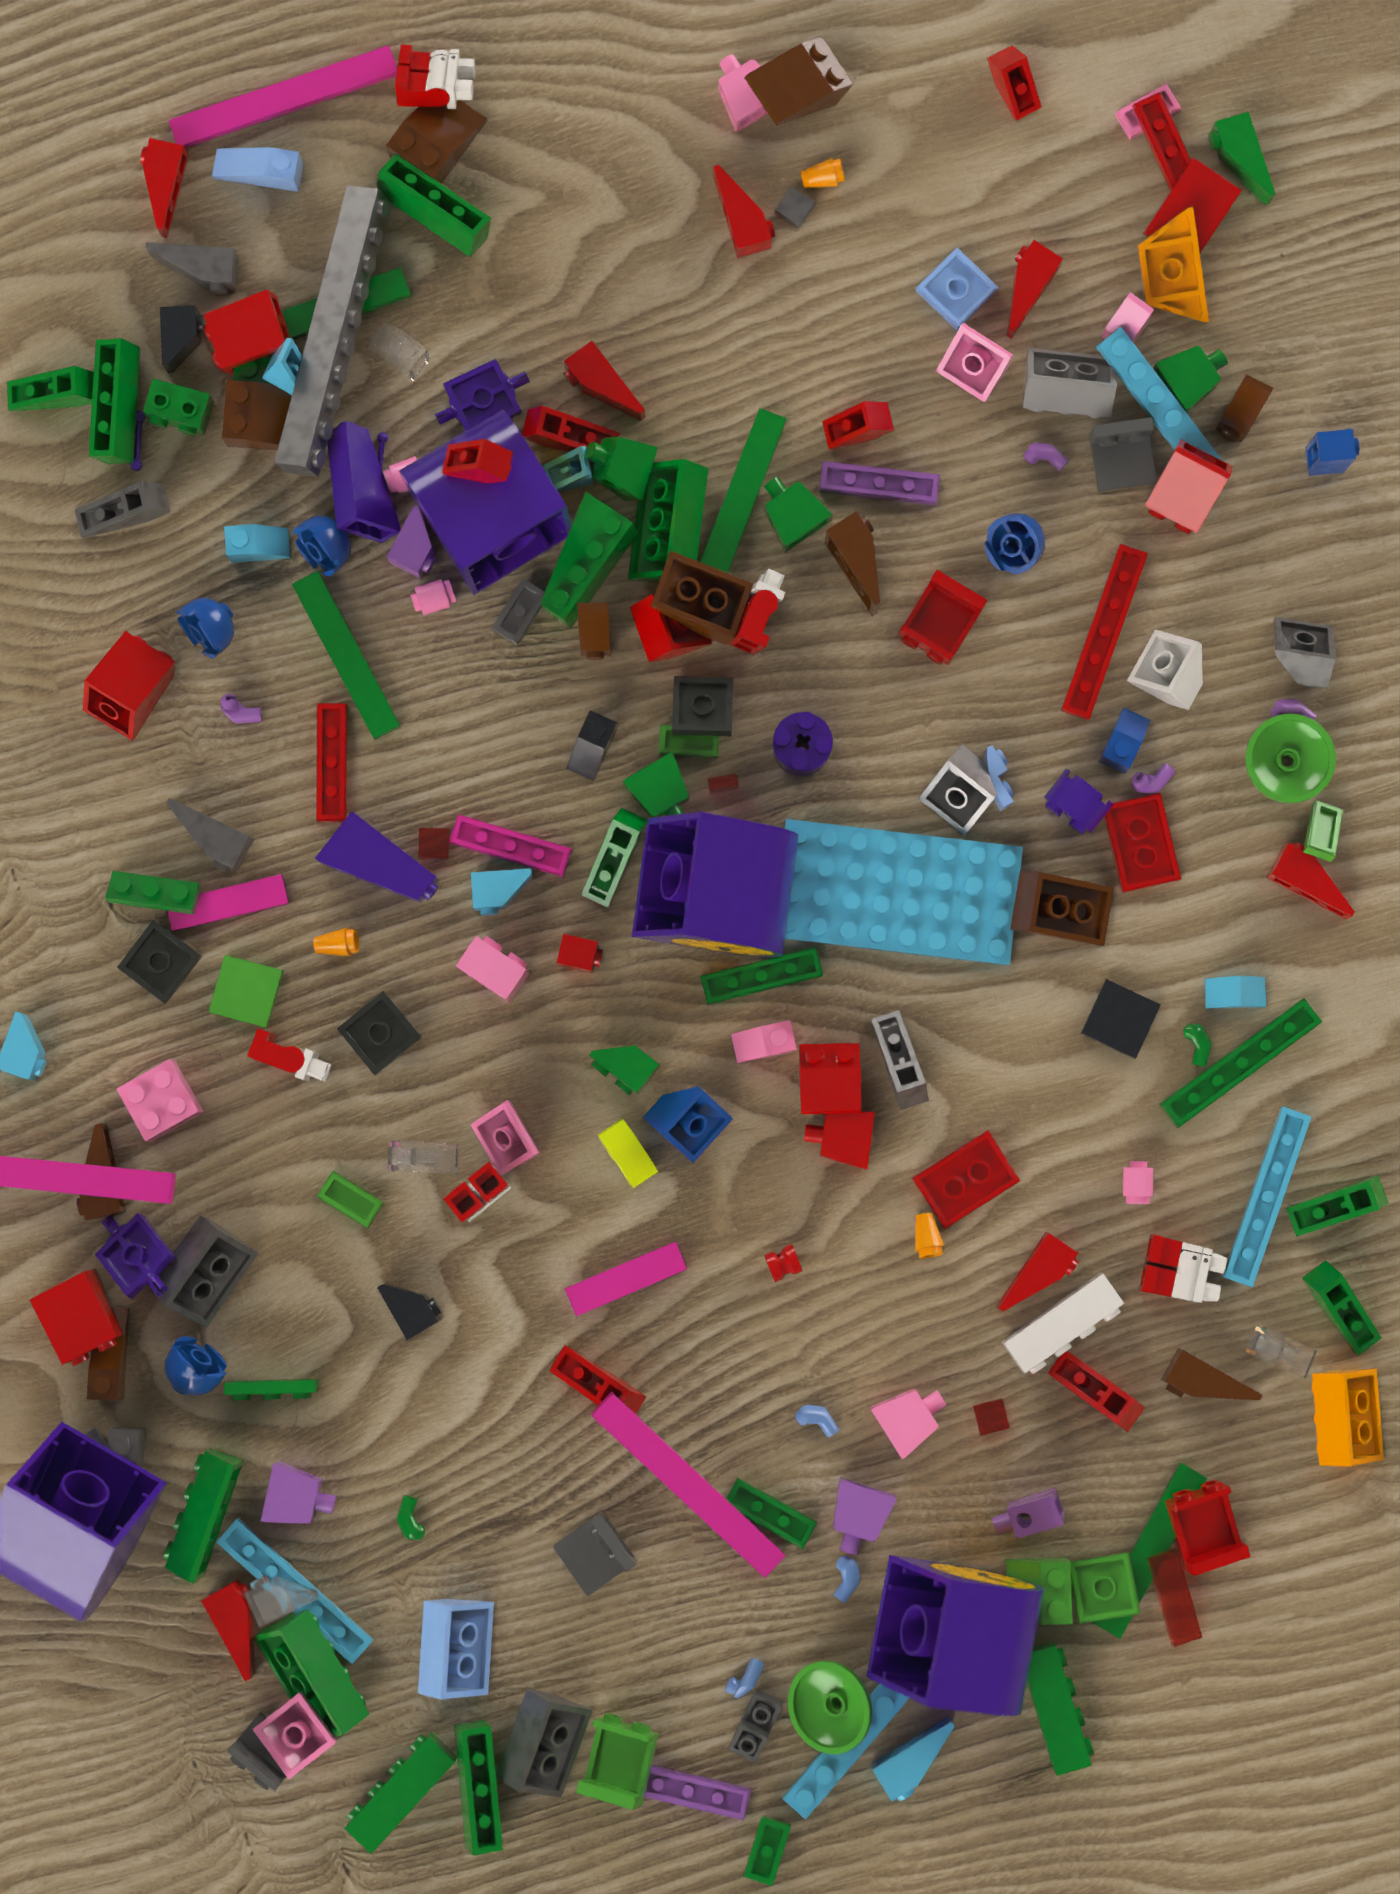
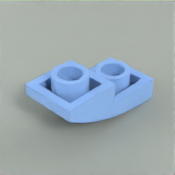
M991 745L984 752V762L997 793L994 801L999 810L1002 811L1014 802L1011 798L1014 796V793L1005 780L1001 782L999 779L1007 772L1006 765L1008 761L1000 749L995 750Z

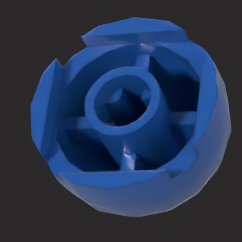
M1011 513L998 518L988 527L987 541L984 542V549L989 561L996 569L1013 572L1012 574H1020L1031 569L1042 558L1045 550V535L1042 527L1034 518L1026 514Z
M322 515L313 516L303 521L293 530V535L297 533L299 537L295 541L298 550L314 569L318 564L325 570L321 574L332 576L349 559L351 554L350 533L338 530L335 519Z
M199 598L188 602L177 610L176 614H181L177 620L182 630L194 645L200 643L206 648L202 651L204 655L215 658L230 645L234 636V625L231 620L233 613L225 603L219 604L209 598Z
M184 1336L176 1339L165 1359V1373L176 1392L183 1395L202 1396L213 1391L220 1384L227 1373L224 1372L227 1364L221 1354L212 1346L206 1343L204 1349L200 1345L195 1344L198 1339Z

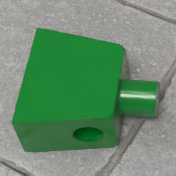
M1195 346L1155 363L1153 369L1185 412L1189 413L1218 386L1221 377L1217 370L1227 365L1228 360L1220 349L1206 356L1200 346Z
M622 437L603 438L600 445L591 442L586 448L585 457L595 462L592 470V478L624 501H642L658 447Z
M779 476L765 484L764 488L772 499L765 504L764 511L785 553L831 522L832 513L801 482L798 481L789 488H786Z
M672 752L623 780L625 788L650 818L684 814L680 806L690 800Z

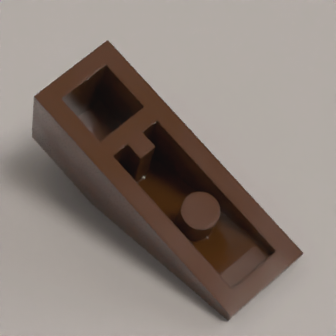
M1246 374L1231 397L1215 430L1221 432L1220 435L1226 440L1242 443L1271 394L1273 387Z
M578 603L581 656H587L588 660H604V656H611V617L608 603Z
M100 1123L94 1126L85 1164L116 1167L107 1124ZM80 1195V1198L76 1199L78 1212L81 1216L84 1215L85 1220H94L126 1212L124 1199Z
M112 1307L123 1334L115 1338L117 1344L101 1353L98 1348L91 1351L88 1368L87 1399L111 1401L124 1399L130 1307Z
M1179 1348L1161 1378L1162 1381L1168 1384L1166 1390L1182 1398L1184 1393L1191 1397L1261 1400L1263 1396Z

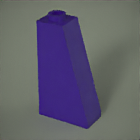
M350 421L338 424L333 429L332 436L328 439L327 443L336 527L338 530L382 543L398 534L401 528L367 428L358 426Z
M354 812L348 815L315 857L324 866L422 903L424 899L429 901L439 888L436 885L439 879Z

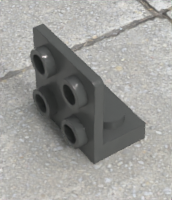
M1152 417L1093 426L1089 439L1099 492L1156 483L1157 478L1150 435L1154 430Z
M600 1511L554 1545V1550L587 1596L594 1593L624 1570L627 1572L637 1564V1559L603 1511Z
M260 1712L229 1748L228 1753L232 1755L230 1759L237 1767L242 1770L247 1768L255 1775L254 1780L258 1785L266 1790L270 1788L275 1791L286 1775L252 1730L267 1718Z

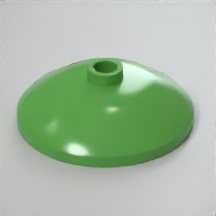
M1282 714L1268 719L1254 731L1246 747L1245 764L1249 778L1263 795L1282 803H1299L1313 798L1328 785L1335 770L1336 753L1329 734L1319 723L1299 714ZM1283 757L1290 758L1291 765L1289 767L1282 764Z
M824 1660L809 1664L794 1677L788 1692L789 1716L795 1730L809 1746L823 1753L841 1754L855 1748L864 1740L872 1722V1704L864 1683L855 1672L841 1663ZM837 1698L840 1699L842 1706L837 1703Z

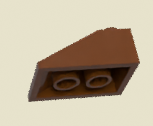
M822 36L800 43L744 77L776 126L835 106L853 85Z
M457 100L456 109H447V105L443 107H418L402 122L386 144V148L390 158L398 154L442 184L488 120L461 100Z
M227 380L222 439L226 445L237 448L278 450L292 395L275 385Z
M856 511L826 530L824 544L871 616L877 614L880 604L874 541L871 534L874 529L867 517L863 516L861 518Z
M670 551L650 607L701 636L727 645L735 638L753 583Z
M1020 871L1010 930L1104 946L1114 887L1043 872Z

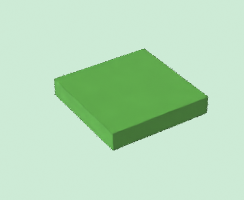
M225 955L209 1013L268 1028L284 971Z
M1129 1552L1071 1562V1581L1079 1624L1141 1614Z

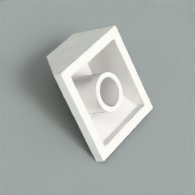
M1155 630L1127 681L1167 704L1189 710L1203 685L1202 644L1198 641Z

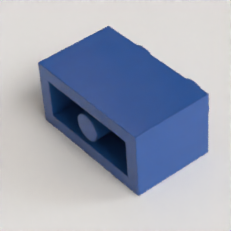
M1353 429L1317 432L1305 447L1308 475L1344 473L1356 459V456L1359 455L1358 438H1354Z

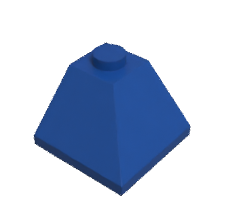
M699 1086L662 1095L643 1116L652 1127L692 1163L697 1160L733 1120Z

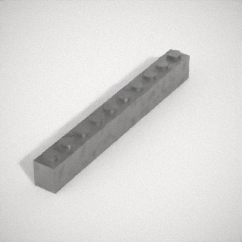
M347 186L274 462L290 474L319 477L321 467L325 463V451L328 439L332 436L335 412L340 406L339 397L342 385L347 379L348 362L354 352V339L357 328L361 325L364 301L369 294L368 286L371 274L376 267L378 247L382 243L385 220L390 213V200L378 188Z

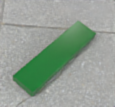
M813 947L701 975L700 978L707 1005L823 977L817 949Z

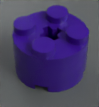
M811 712L791 714L779 723L774 732L772 749L775 761L785 772L799 776L813 775L826 765L833 746L832 733L826 722ZM798 739L809 741L807 750L803 747L796 748Z
M1065 769L1044 796L1047 800L1045 807L1058 817L1062 813L1071 819L1069 825L1083 835L1086 830L1092 833L1113 806V803L1109 800L1105 805L1101 801L1103 794L1077 775L1073 779L1069 778L1070 770Z

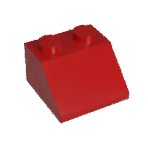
M654 594L629 607L648 662L668 660L712 644L711 639L695 633L650 607Z
M859 1043L799 1044L801 1115L861 1113Z

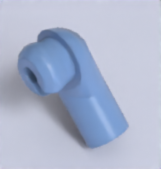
M807 1404L801 1406L800 1410L795 1413V1419L798 1424L803 1426L807 1423L817 1424L821 1427L827 1438L840 1430L826 1408L822 1406Z
M844 1555L836 1562L837 1569L841 1570L843 1581L833 1595L843 1603H846L860 1583L858 1563L854 1559H850L849 1556Z
M751 1658L741 1680L739 1681L731 1677L726 1684L725 1691L733 1694L734 1698L744 1696L756 1686L765 1664Z

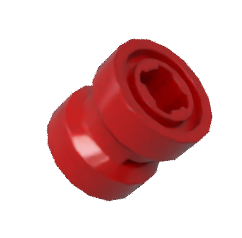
M792 1244L784 1246L778 1254L775 1252L764 1254L774 1282L782 1280L789 1273L795 1275L803 1272Z

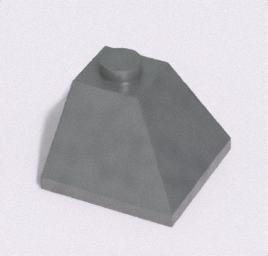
M1274 617L1276 657L1297 684H1303L1311 688H1327L1336 661L1333 626Z
M961 745L918 799L963 835H966L997 796L985 762Z

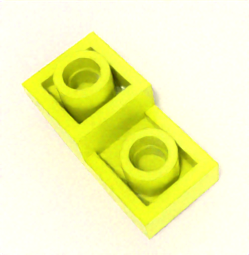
M621 1118L598 1134L605 1149L617 1163L631 1187H637L658 1172L624 1119Z

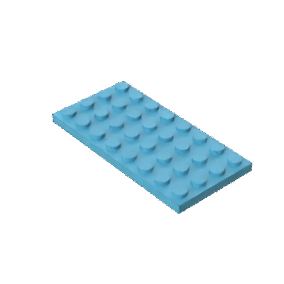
M786 819L785 829L797 833L799 837L785 939L1010 965L1014 930H1010L1021 869L1023 847Z

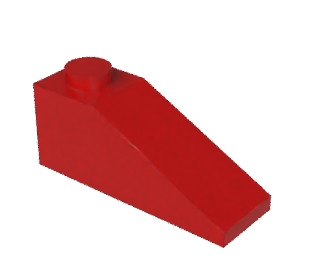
M149 137L147 147L144 146L142 149L140 162L143 166L156 228L161 237L168 238L189 155L184 145Z
M720 165L713 166L714 181L737 258L771 249V238L775 237L772 221H766L761 208Z
M1033 240L1029 247L1024 245L1015 258V261L1018 263L1014 273L1007 336L1011 339L1060 269L1063 261L1062 257L1036 240Z
M592 340L564 360L566 371L563 374L572 387L577 385L583 393L640 421L645 418V409Z
M544 405L527 410L522 432L525 440L567 452L580 446L587 448L591 442L600 445L603 438L619 437L620 435L617 431Z
M1294 842L1293 845L1290 843L1284 845L1266 878L1345 920L1351 918L1355 911L1316 857L1304 853V845Z
M1045 1232L996 1305V1308L1004 1312L1062 1279L1065 1274L1070 1276L1079 1263L1075 1259L1079 1253L1049 1232Z
M566 1345L563 1346L549 1370L596 1405H599L613 1392L637 1414L647 1397L624 1380Z
M1068 1351L1060 1355L1047 1373L1126 1432H1129L1145 1409L1136 1399Z
M236 1579L206 1596L201 1602L246 1682L255 1675L253 1605L250 1601L253 1599V1596L246 1583L241 1584L239 1579Z

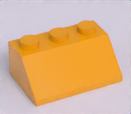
M1377 1368L1313 1373L1311 1389L1314 1395V1422L1317 1431L1316 1451L1319 1456V1466H1355L1384 1460Z

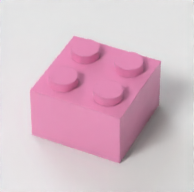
M476 936L456 967L511 1003L530 975L527 969H525L528 964L512 952H510L508 957L501 953L503 949L501 945L488 936H485L483 940Z
M168 1059L116 1089L145 1142H153L204 1113L175 1060Z

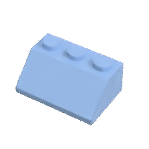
M457 1599L424 1601L418 1694L437 1699L488 1695L494 1602Z

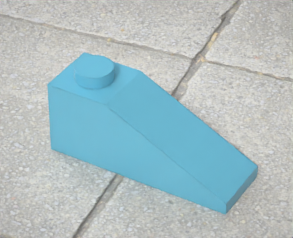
M949 1716L871 1763L872 1770L891 1802L897 1798L899 1801H903L915 1792L913 1788L919 1785L954 1728Z

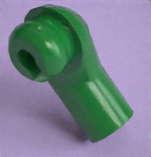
M1198 1023L1195 1025L1187 1024L1184 1027L1183 1035L1185 1038L1192 1040L1195 1046L1191 1064L1206 1067L1212 1046L1211 1039L1202 1025Z
M403 1495L397 1515V1524L405 1538L410 1541L414 1539L421 1540L425 1535V1528L417 1523L413 1517L418 1499Z

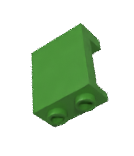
M605 1713L604 1717L593 1720L592 1726L597 1728L585 1778L578 1781L576 1793L634 1810L643 1805L659 1733L650 1731V1726L647 1724L632 1722V1725L621 1722L622 1717Z

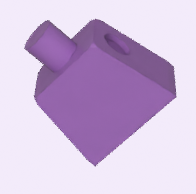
M277 1461L272 1467L261 1521L310 1524L314 1521L316 1511L333 1514L337 1496L320 1493L322 1478Z
M840 1477L833 1520L834 1530L844 1533L840 1550L857 1555L862 1539L875 1542L895 1504L896 1496Z
M1056 1487L1010 1502L1007 1506V1513L992 1517L998 1535L1014 1531L1016 1538H1021L1062 1526L1065 1514ZM1020 1513H1027L1030 1515L1031 1520H1023L1020 1517Z

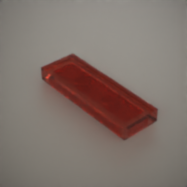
M1172 1549L1148 1557L1149 1568L1171 1645L1176 1647L1203 1638L1179 1551Z

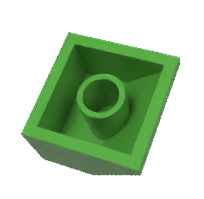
M1067 1558L1006 1559V1575L1032 1582L1044 1588L1038 1620L1039 1625L1072 1624L1071 1562Z

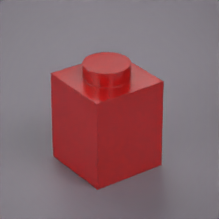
M563 934L556 963L560 966L593 973L594 966L600 967L603 950L598 949V941Z

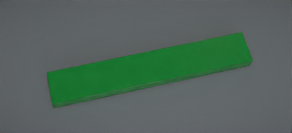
M401 267L370 278L369 294L364 301L361 315L412 297ZM317 298L282 310L290 338L293 340L308 335Z
M759 408L700 561L701 563L729 573L787 418Z
M318 570L292 583L297 596L373 739L376 740L401 727Z
M1305 998L1301 999L1159 1105L1176 1128L1181 1127L1321 1024V1019Z
M1181 1462L1178 1463L1130 1552L1139 1604L1175 1539L1165 1500L1173 1498V1494L1181 1490L1194 1491L1202 1488L1201 1485L1207 1480L1206 1476ZM1133 1615L1094 1621L1092 1623L1121 1639Z

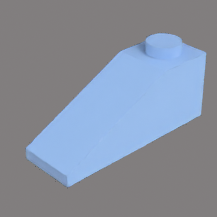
M272 147L221 148L216 151L212 178L299 192L304 164L300 153L297 151Z

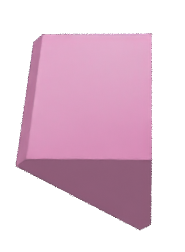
M963 323L936 372L981 401L986 402L1008 369L1013 354Z
M509 1100L503 1102L471 1124L490 1160L501 1175L508 1173L541 1153L512 1102Z
M299 1692L252 1729L288 1779L338 1742L302 1692Z

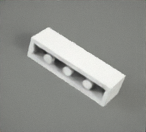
M1098 1273L1002 1341V1344L1023 1373L1030 1371L1034 1374L1047 1365L1045 1359L1055 1353L1058 1357L1072 1347L1069 1342L1079 1336L1081 1339H1084L1096 1330L1094 1325L1104 1318L1108 1322L1121 1312L1119 1307L1124 1302L1105 1275Z

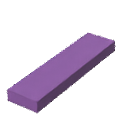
M823 461L819 492L936 506L940 475Z
M652 1765L644 1797L744 1820L751 1788Z

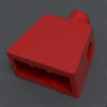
M875 1112L825 1114L823 1126L805 1125L804 1142L821 1144V1157L860 1169H868Z

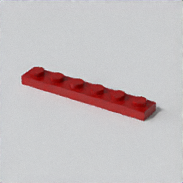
M1121 543L1118 546L1061 708L1062 712L1088 721L1090 720L1148 553Z

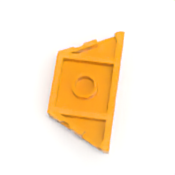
M1190 207L1137 245L1145 303L1149 306L1198 321L1209 322L1193 207Z

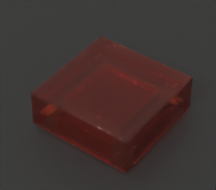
M730 774L709 778V794L739 789L737 775Z
M419 828L418 858L449 859L450 829Z
M1002 1398L972 1405L980 1436L1010 1428Z

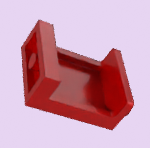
M268 289L203 314L206 325L203 326L204 332L208 340L213 343L215 350L212 353L214 363L218 369L223 370L229 375L234 374V368L274 353L286 338H290L278 297Z
M936 570L924 593L899 630L898 635L902 637L901 642L914 650L917 647L927 652V658L936 664L942 665V663L949 665L988 600L941 571Z
M1219 1480L1205 1482L1201 1485L1202 1488L1194 1491H1178L1173 1494V1498L1165 1500L1184 1570L1193 1576L1251 1557L1248 1546L1241 1542L1228 1497V1494L1232 1493L1231 1488L1219 1482Z

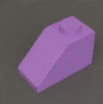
M414 505L386 557L392 565L421 579L424 572L428 574L431 571L436 558L433 557L434 550L422 512L418 506Z

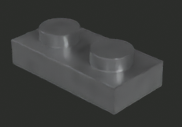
M522 579L492 626V630L518 646L542 608L540 603L545 591Z

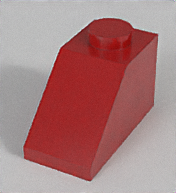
M1011 45L987 58L994 84L1016 121L1042 108L1027 56Z
M863 401L822 421L828 449L832 450L872 441L894 431L888 402Z
M487 439L448 444L442 474L487 484L507 481L511 471L513 452Z

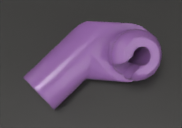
M1032 443L1024 453V459L1028 463L1035 464L1039 459L1047 460L1058 471H1061L1069 462L1056 447L1049 443Z
M228 693L222 696L221 710L232 722L237 724L262 722L261 707L245 708L235 695Z
M1297 699L1278 700L1270 710L1272 717L1282 714H1299L1311 719L1316 717L1313 711Z
M1164 763L1155 775H1147L1142 772L1134 774L1132 786L1140 793H1158L1176 772L1172 767Z

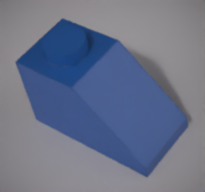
M1123 707L1098 762L1125 774L1130 769L1143 742L1150 719Z

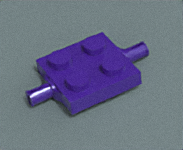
M494 359L443 383L449 396L450 407L435 413L439 425L456 418L465 430L501 408L512 419L522 414L515 398V389L530 383V380L525 371L509 379L502 372L497 360Z
M137 1213L128 1223L119 1226L112 1215L105 1217L106 1220L103 1219L102 1224L111 1235L106 1244L95 1253V1256L127 1297L133 1299L147 1285L151 1286L157 1296L163 1295V1291L166 1292L168 1288L158 1276L176 1256L144 1215Z

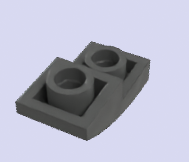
M755 1689L728 1750L756 1763L768 1739L769 1732L783 1706V1701Z

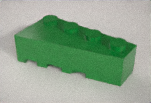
M586 491L540 603L547 613L570 628L578 619V603H589L639 533L633 522Z

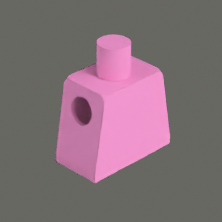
M731 54L719 63L725 76L718 80V90L735 131L738 132L768 113L744 78L748 73L759 68L760 65L755 60H750L740 65L734 54Z
M911 1389L875 1404L870 1409L901 1459H904L939 1427L932 1415L947 1405L938 1390L921 1399L915 1389Z

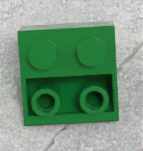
M636 1045L593 1050L589 1054L594 1060L590 1065L605 1077L610 1072L617 1078L615 1085L628 1095L633 1091L639 1095L660 1068L659 1063Z

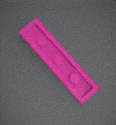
M459 814L457 815L449 841L450 844L562 878L564 877L572 848Z
M279 874L200 893L194 915L172 911L167 912L171 930L175 932L289 904L283 875Z
M675 1241L565 1288L575 1315L579 1316L687 1270V1267Z

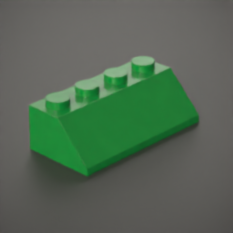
M686 459L653 463L642 501H638L635 527L639 533L632 542L628 579L659 583L670 551L697 561L709 468Z
M211 1448L206 1450L204 1455H198L194 1466V1471L198 1472L194 1484H188L183 1500L188 1502L184 1513L179 1512L173 1527V1529L177 1530L174 1542H168L163 1558L167 1559L165 1569L187 1582L194 1584L205 1575L244 1463L243 1459Z
M308 1609L294 1612L253 1636L289 1699L302 1692L334 1737L344 1735L370 1714L366 1708L364 1697L356 1691L351 1683L348 1670L340 1664L335 1656L333 1645L329 1640L325 1639L321 1632L318 1619Z

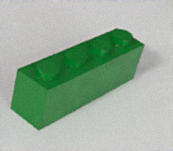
M395 154L378 171L376 188L390 200L391 204L467 256L471 257L488 239L491 217L398 154Z
M122 338L96 339L88 457L106 464L133 463L140 347Z
M1051 1641L1033 1647L1027 1684L1053 1771L1056 1776L1092 1766L1090 1756L1094 1755V1750L1090 1738H1084L1081 1726L1085 1725V1720L1081 1708H1075L1072 1696H1076V1690L1072 1678H1066L1063 1667L1067 1666V1660L1063 1648L1057 1649L1055 1643Z
M484 1720L454 1724L466 1849L473 1856L503 1851L491 1726Z
M430 1732L426 1737L421 1734L409 1747L412 1753L405 1760L401 1757L398 1758L389 1768L388 1772L391 1776L384 1783L378 1780L368 1791L367 1795L370 1799L363 1806L357 1803L347 1814L346 1818L349 1822L344 1829L370 1854L375 1851L456 1762L457 1755L433 1732Z

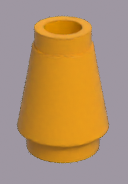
M833 157L801 171L804 188L837 187L839 183L845 182L840 158L833 160Z
M345 927L315 936L313 939L314 951L316 954L351 957L353 953H358L360 949L358 932L356 929Z
M933 1213L916 1215L915 1252H918L919 1258L926 1259L943 1255L942 1248L945 1245L933 1218Z

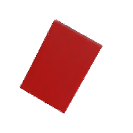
M1193 157L1150 221L1143 235L1146 237L1151 236L1185 209L1193 207L1199 252L1201 253L1242 190Z
M1161 793L1113 803V806L1104 816L1122 893L1181 880Z
M988 1130L912 1178L943 1229L948 1228L1020 1182L1017 1174Z

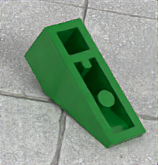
M1249 111L1215 121L1208 135L1212 150L1217 151L1219 159L1264 205L1270 204L1276 193Z
M71 366L7 381L8 410L26 411L73 408L92 404L94 372L78 366Z
M620 808L610 824L582 891V896L609 907L647 824V819Z
M1376 1175L1286 1208V1211L1297 1237L1380 1210L1389 1202L1380 1178Z
M1325 1260L1302 1277L1314 1299L1357 1356L1382 1339L1344 1276Z

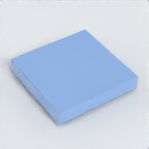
M956 248L916 287L915 291L958 331L963 323L965 324L998 291L999 287L960 249Z

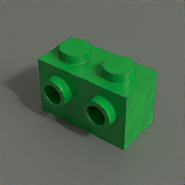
M152 379L143 413L150 420L149 423L154 426L167 428V425L177 427L179 432L189 436H195V433L205 435L214 400L208 393Z

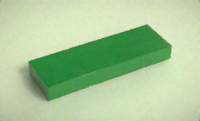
M738 1477L726 1498L747 1519L801 1549H804L818 1523L816 1520Z

